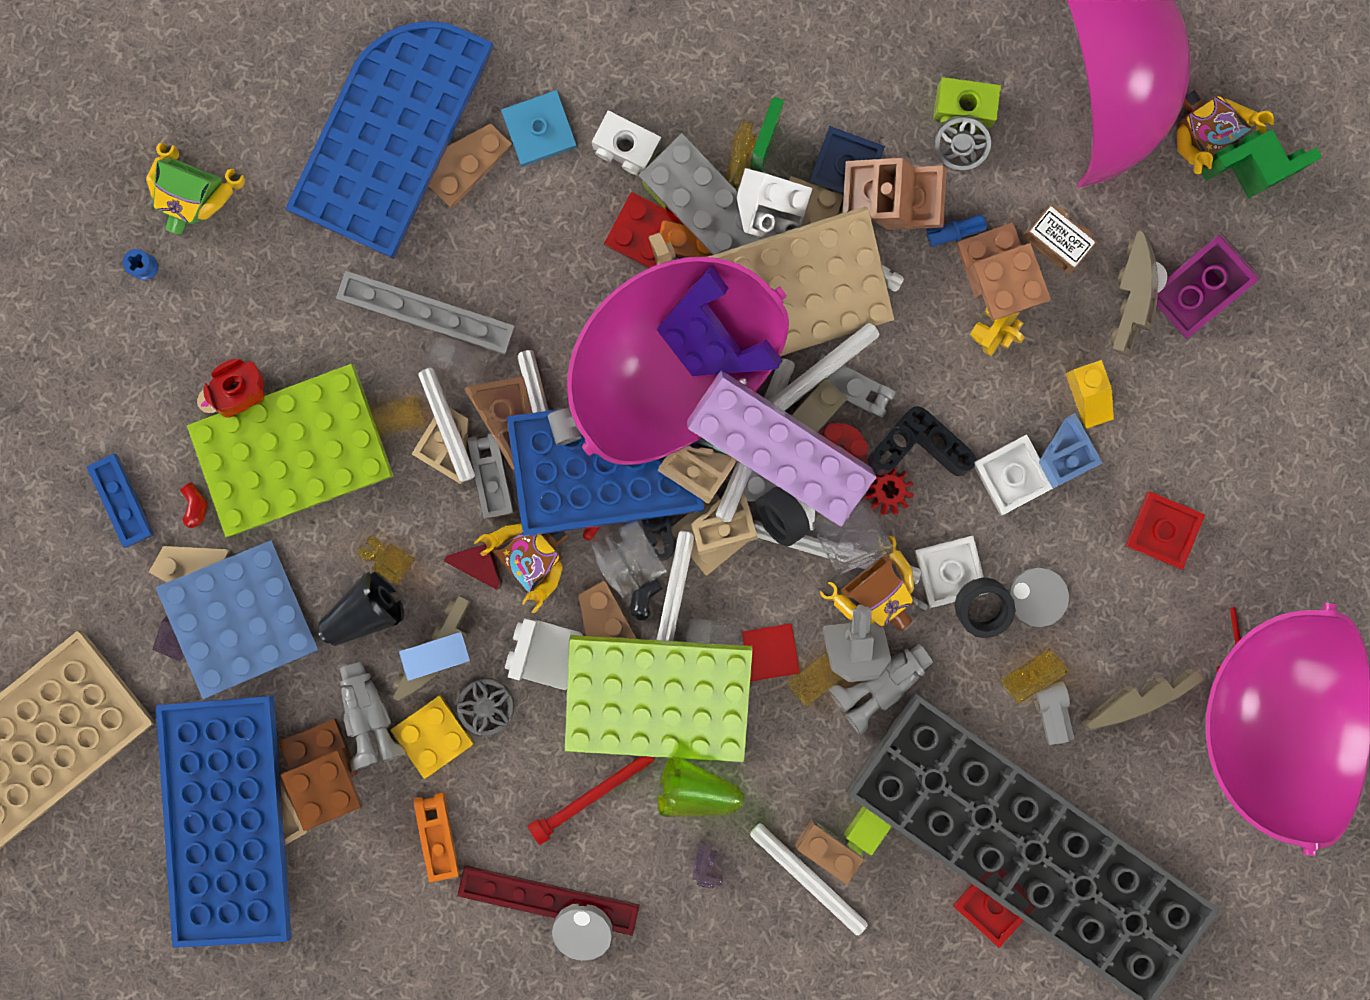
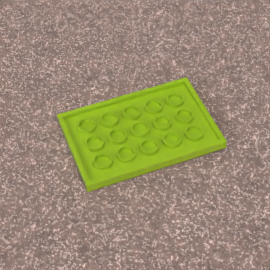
M354 364L343 366L266 395L258 404H253L247 410L230 418H225L218 413L187 425L225 537L243 533L394 477Z
M570 635L565 751L744 762L752 646Z

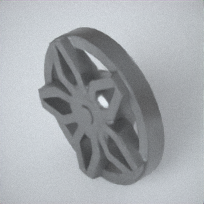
M967 114L952 117L945 121L936 133V154L943 164L952 169L969 170L975 168L989 155L991 149L990 131L985 123L973 115ZM962 122L959 126L960 131H958L956 127L951 126L955 123ZM967 123H971L969 131L964 130ZM975 125L978 126L983 131V133L977 132L973 134L975 132ZM945 130L953 132L954 135L949 136ZM941 136L944 138L946 142H949L945 145L942 151L940 148ZM975 139H984L985 141L976 143ZM985 147L983 153L976 159V151L974 149ZM948 149H952L953 152L944 155ZM970 153H971V158H972V161H971V162H970V160L966 157V155H969ZM959 155L964 163H956L949 159Z
M480 679L470 683L461 692L457 703V713L461 723L466 729L478 735H492L501 731L510 722L514 710L513 698L509 690L502 683L492 679ZM484 684L496 686L499 690L488 695L489 691ZM477 685L484 692V695L480 697L477 695ZM473 688V697L476 700L464 701L468 691ZM504 693L500 701L497 702L494 696ZM506 699L508 701L507 715L502 709L498 708ZM465 705H473L472 711L463 709ZM499 713L504 722L495 719L494 715ZM464 714L476 715L473 718V726L466 720ZM479 718L484 719L483 725L480 729H477V720ZM489 719L492 723L500 725L491 730H484L489 724Z

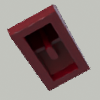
M486 544L447 555L444 559V562L496 590L502 586L493 550L484 556L480 554L487 549Z

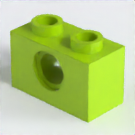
M942 77L937 86L933 120L940 121L942 125L952 117L968 114L980 119L987 127L991 128L997 120L1001 85ZM963 100L969 101L973 106V110H963L959 102ZM975 125V130L982 131L978 126Z

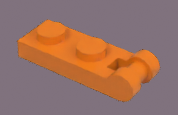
M437 793L434 797L425 799L424 796L414 798V809L429 883L459 877L460 871L445 793ZM436 809L438 818L428 819L427 811Z

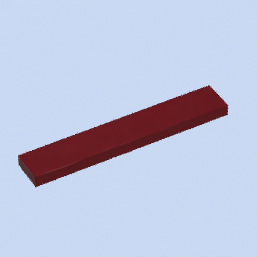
M466 865L463 868L457 894L458 897L556 918L562 909L572 904L586 907L589 904L605 912L611 920L613 932L633 936L640 906L631 902Z

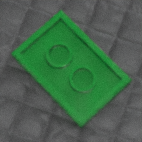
M777 97L771 99L752 152L751 170L762 172L779 126L784 104L783 99Z

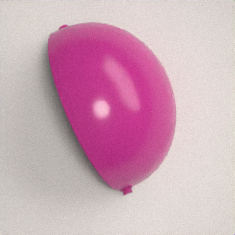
M688 257L661 263L640 272L616 288L596 308L586 322L573 348L567 375L568 402L573 419L585 438L586 443L582 445L584 451L589 456L595 453L615 464L632 465L668 456L701 439L702 437L688 429L687 420L718 374L692 376L656 329L678 302L689 292L691 287L703 276L705 271L713 266L729 289L724 296L707 303V305L741 350L767 339L780 357L789 331L788 313L783 305V299L787 295L779 286L775 290L771 289L762 278L740 264L714 257ZM772 370L726 374L756 392Z
M1323 603V609L1302 610L1278 615L1261 623L1242 637L1224 659L1216 674L1206 712V741L1210 762L1216 779L1229 802L1246 821L1259 831L1282 842L1298 845L1303 848V854L1316 856L1317 850H1320V848L1332 846L1345 833L1359 804L1370 757V664L1361 633L1353 620L1347 615L1336 611V604Z

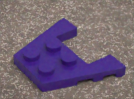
M713 266L705 271L703 276L691 287L689 292L671 310L656 330L692 376L719 374L721 370L725 373H738L779 368L782 360L767 339L741 350L707 305V303L724 296L729 289Z

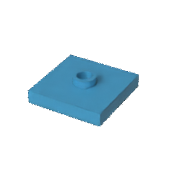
M557 90L501 109L521 167L577 148Z

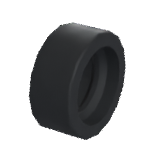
M774 487L756 500L755 509L761 524L779 544L786 547L792 546L808 534L810 524L806 512L797 499L780 487Z
M985 577L973 579L965 584L958 592L954 604L956 616L966 631L975 637L981 638L995 637L1006 631L1013 622L1016 612L1014 599L1005 586L995 579ZM988 592L999 596L1002 606L996 617L982 623L971 620L968 608L974 598Z

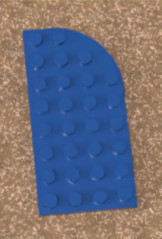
M433 21L400 26L373 41L355 61L285 209L290 213L394 259L494 48L493 43L454 25Z

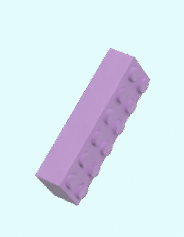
M722 370L687 420L689 430L841 527L876 479V475L870 466Z

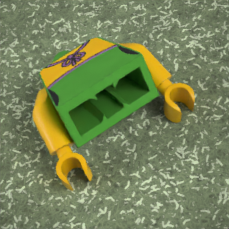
M159 143L156 150L160 156L155 158L146 181L151 197L154 199V209L169 215L165 229L171 233L183 234L186 222L194 224L210 218L233 194L232 189H240L245 184L244 175H241L238 181H231V178L236 173L234 169L226 171L225 178L227 181L226 183H221V177L178 161L179 152L174 145L171 146V150L168 153H165L167 146L165 143Z

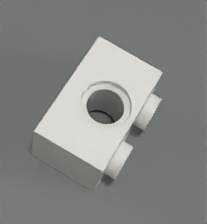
M609 110L592 140L593 149L596 150L595 154L608 162L614 159L622 163V168L633 175H638L639 172L641 173L653 162L662 144L660 136ZM629 140L634 146L630 151L623 152L618 149V144L621 141Z

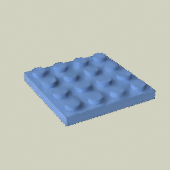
M272 541L155 587L203 699L318 651Z

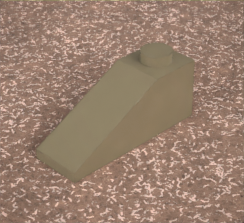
M825 378L791 416L818 432L848 398Z

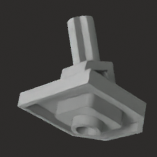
M861 604L853 610L852 623L823 626L822 629L831 670L848 682L879 679L891 662L884 627H880L876 623L870 625L871 609Z

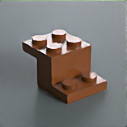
M336 718L279 742L290 769L281 774L303 831L363 807L352 777L357 775L358 771L351 772L349 762L352 756Z

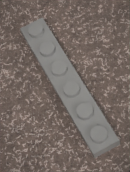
M348 271L344 273L336 296L338 301L504 355L508 353L516 329L514 325Z

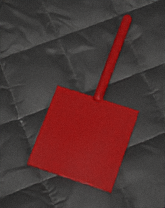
M792 623L742 631L744 646H752L750 682L800 673Z

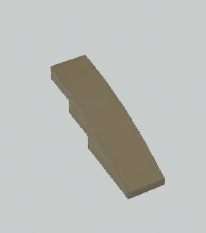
M1187 669L1170 683L1164 678L1157 677L1139 692L1134 687L1126 686L1080 722L1088 729L1122 723L1152 712L1181 697L1203 682L1204 678L1198 670Z

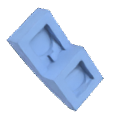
M461 632L399 651L407 681L470 661Z

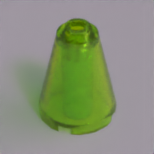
M672 756V758L667 760L659 785H663L662 795L657 796V811L659 815L665 817L733 815L736 810L741 809L743 792H740L737 784L680 757Z

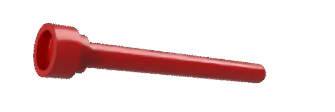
M640 756L547 820L545 818L541 820L537 818L527 825L530 833L536 842L542 845L551 839L550 835L554 833L553 829L654 762L655 757Z

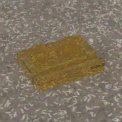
M743 121L735 130L725 179L734 189L741 183L745 168H750V164L745 163L748 152L753 151L756 135L752 134L754 124Z

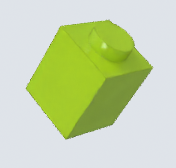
M862 806L844 833L846 839L849 840L847 845L860 855L865 851L872 856L892 826Z

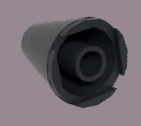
M369 571L320 620L319 636L325 643L337 646L398 625L404 620L403 604L401 600L397 603L394 601L390 593L396 591L385 577L375 571L370 574Z

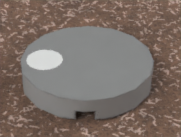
M1036 567L1024 570L1011 583L1009 593L1015 602V616L1018 620L1029 626L1044 627L1052 625L1062 618L1068 608L1069 593L1067 585L1060 575L1050 569Z
M572 904L562 909L555 918L552 930L554 944L560 952L569 958L580 961L593 960L603 955L610 947L613 934L611 920L605 912L587 904V907Z

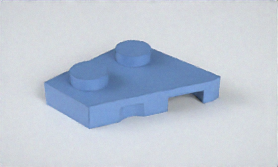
M1076 413L1065 418L1039 460V464L1052 488H1055L1102 464V461Z

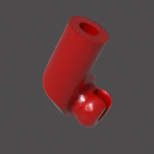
M190 482L180 489V492L188 501V506L182 520L186 527L195 528L204 521L208 504L193 482Z

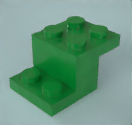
M1273 129L1264 134H1261L1260 130L1243 138V141L1236 145L1231 144L1218 151L1213 156L1212 169L1206 166L1202 169L1201 174L1205 181H1208L1232 168L1249 199L1299 173L1321 159L1322 156L1317 147L1308 152L1301 148L1287 156Z

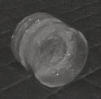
M637 520L630 521L619 527L623 540L619 544L609 534L604 536L610 547L607 551H605L598 540L591 544L595 551L596 563L609 585L622 598L630 595L624 584L625 581L629 580L635 590L640 589L636 577L637 574L642 573L648 581L652 582L667 573L662 561L659 560Z

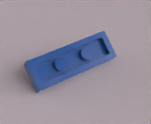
M112 454L86 466L123 548H128L154 536L118 455Z

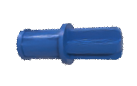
M977 215L959 221L952 219L951 223L943 225V228L926 229L928 241H930L929 246L934 247L954 240L959 242L963 237L986 231L987 224L984 216Z

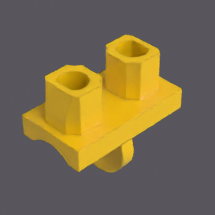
M986 308L985 313L987 316L990 317L989 312ZM1018 312L995 320L991 328L978 322L970 335L974 341L982 346L984 353L992 357L999 344L1008 349L1012 341L1016 343L1023 342L1025 337L1019 330L1024 323L1016 319L1020 313Z

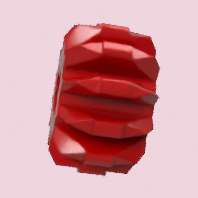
M897 466L889 474L880 475V477L875 473V483H872L869 489H872V493L863 496L864 500L874 497L875 501L870 505L871 510H875L881 504V515L887 514L889 506L892 514L897 515L899 513L897 504L903 509L909 507L903 497H914V493L905 491V488L914 485L913 481L905 483L902 481L908 474L905 470L896 476ZM887 482L891 483V488L896 490L895 495L889 496L890 499L886 498V492L881 491L882 486L888 485Z

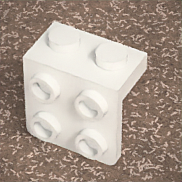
M529 617L524 618L523 623H517L513 640L518 641L515 652L510 651L506 660L505 669L509 670L508 678L516 680L523 678L566 690L568 682L570 635L583 636V634L579 631Z

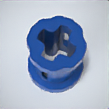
M132 249L124 255L123 267L130 275L136 276L141 280L152 279L157 274L158 265L156 259L143 250ZM139 261L144 263L142 269L137 266Z

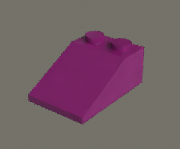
M1221 232L1167 278L1165 287L1158 293L1157 307L1180 333L1188 339L1259 281L1261 276Z

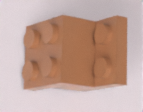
M904 158L846 161L843 213L866 206L869 209L871 221L876 222L886 230L943 228L947 168L943 165L914 167Z
M1013 222L956 242L975 299L983 296L991 321L1051 300L1031 243L1021 246Z

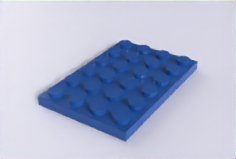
M557 410L507 416L524 537L704 511L702 499L658 471L666 456L641 464H615L595 453L589 456L582 448V445L586 443L583 435L577 441L556 445L547 416ZM694 443L690 444L692 448H695Z

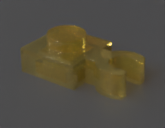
M369 536L366 545L373 550H368L361 546L357 554L365 561H374L372 569L396 585L410 570L415 561V558L391 543L385 549L381 546L379 539L374 536Z

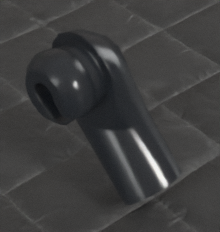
M656 577L635 589L632 594L630 611L637 620L643 621L650 616L651 611L648 608L649 599L663 589Z

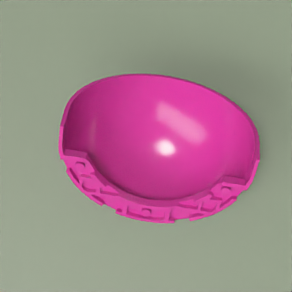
M1066 0L1083 54L1092 111L1093 140L1091 160L1087 173L1077 183L1078 188L1115 178L1128 171L1152 153L1173 127L1186 97L1191 65L1187 30L1175 0Z

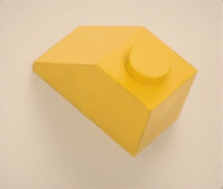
M1102 360L1065 373L1085 429L1114 420L1112 388Z

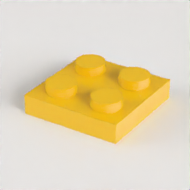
M441 695L390 730L399 744L404 747V751L424 779L475 744Z

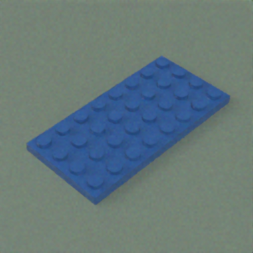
M274 695L156 705L172 948L287 942L291 940Z

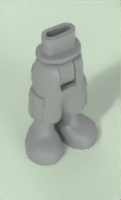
M918 644L910 651L905 649L903 653L901 652L891 657L890 664L879 679L860 681L859 684L851 688L833 685L828 689V692L837 706L844 712L853 707L866 694L871 693L870 700L845 714L854 730L859 735H862L868 729V721L879 708L886 711L898 702L902 694L919 679V675H925L924 669L933 664V661L925 649Z
M363 662L339 668L343 680L339 683L340 686H345L341 688V694L345 710L344 722L348 737H356L357 741L356 756L349 762L351 772L365 769L378 763L377 755L368 734L369 731L375 733L381 763L405 756L404 747L395 743L387 731V727L391 724L387 708L381 702L377 689L370 679L371 674H366Z

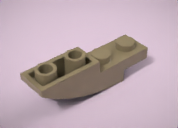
M1137 231L1135 239L1130 240L1127 249L1129 259L1126 268L1123 267L1118 276L1119 289L1129 295L1128 299L1125 298L1121 305L1120 315L1122 319L1119 327L1114 329L1111 337L1112 349L1118 354L1129 357L1131 356L1139 328L1151 331L1158 299V273L1155 254L1150 239L1141 231Z
M463 595L458 596L457 600L452 598L444 613L448 617L443 627L441 625L437 626L430 641L461 632L465 642L470 632L460 628V625L473 600ZM442 670L407 681L406 674L400 673L392 687L396 691L393 699L399 701L416 692L434 679Z

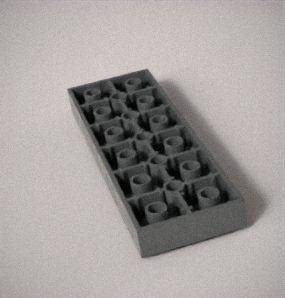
M915 693L910 697L845 790L855 801L1135 1000H1157L1220 910ZM1001 868L1006 875L1002 878L995 871ZM986 871L994 872L985 883L979 880ZM1015 883L1023 888L1024 895L1030 902L1013 888ZM1032 903L1036 907L1028 915L1024 911Z

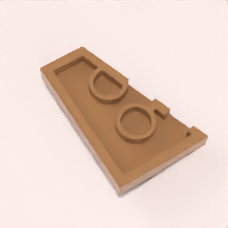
M492 124L469 134L447 146L428 187L452 209L513 147L512 143Z
M524 376L467 386L464 388L512 470H514L507 416L532 413Z
M606 581L579 594L586 636L637 639Z

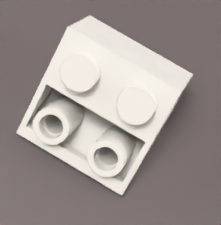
M745 168L737 194L744 232L768 238L801 227L813 188Z

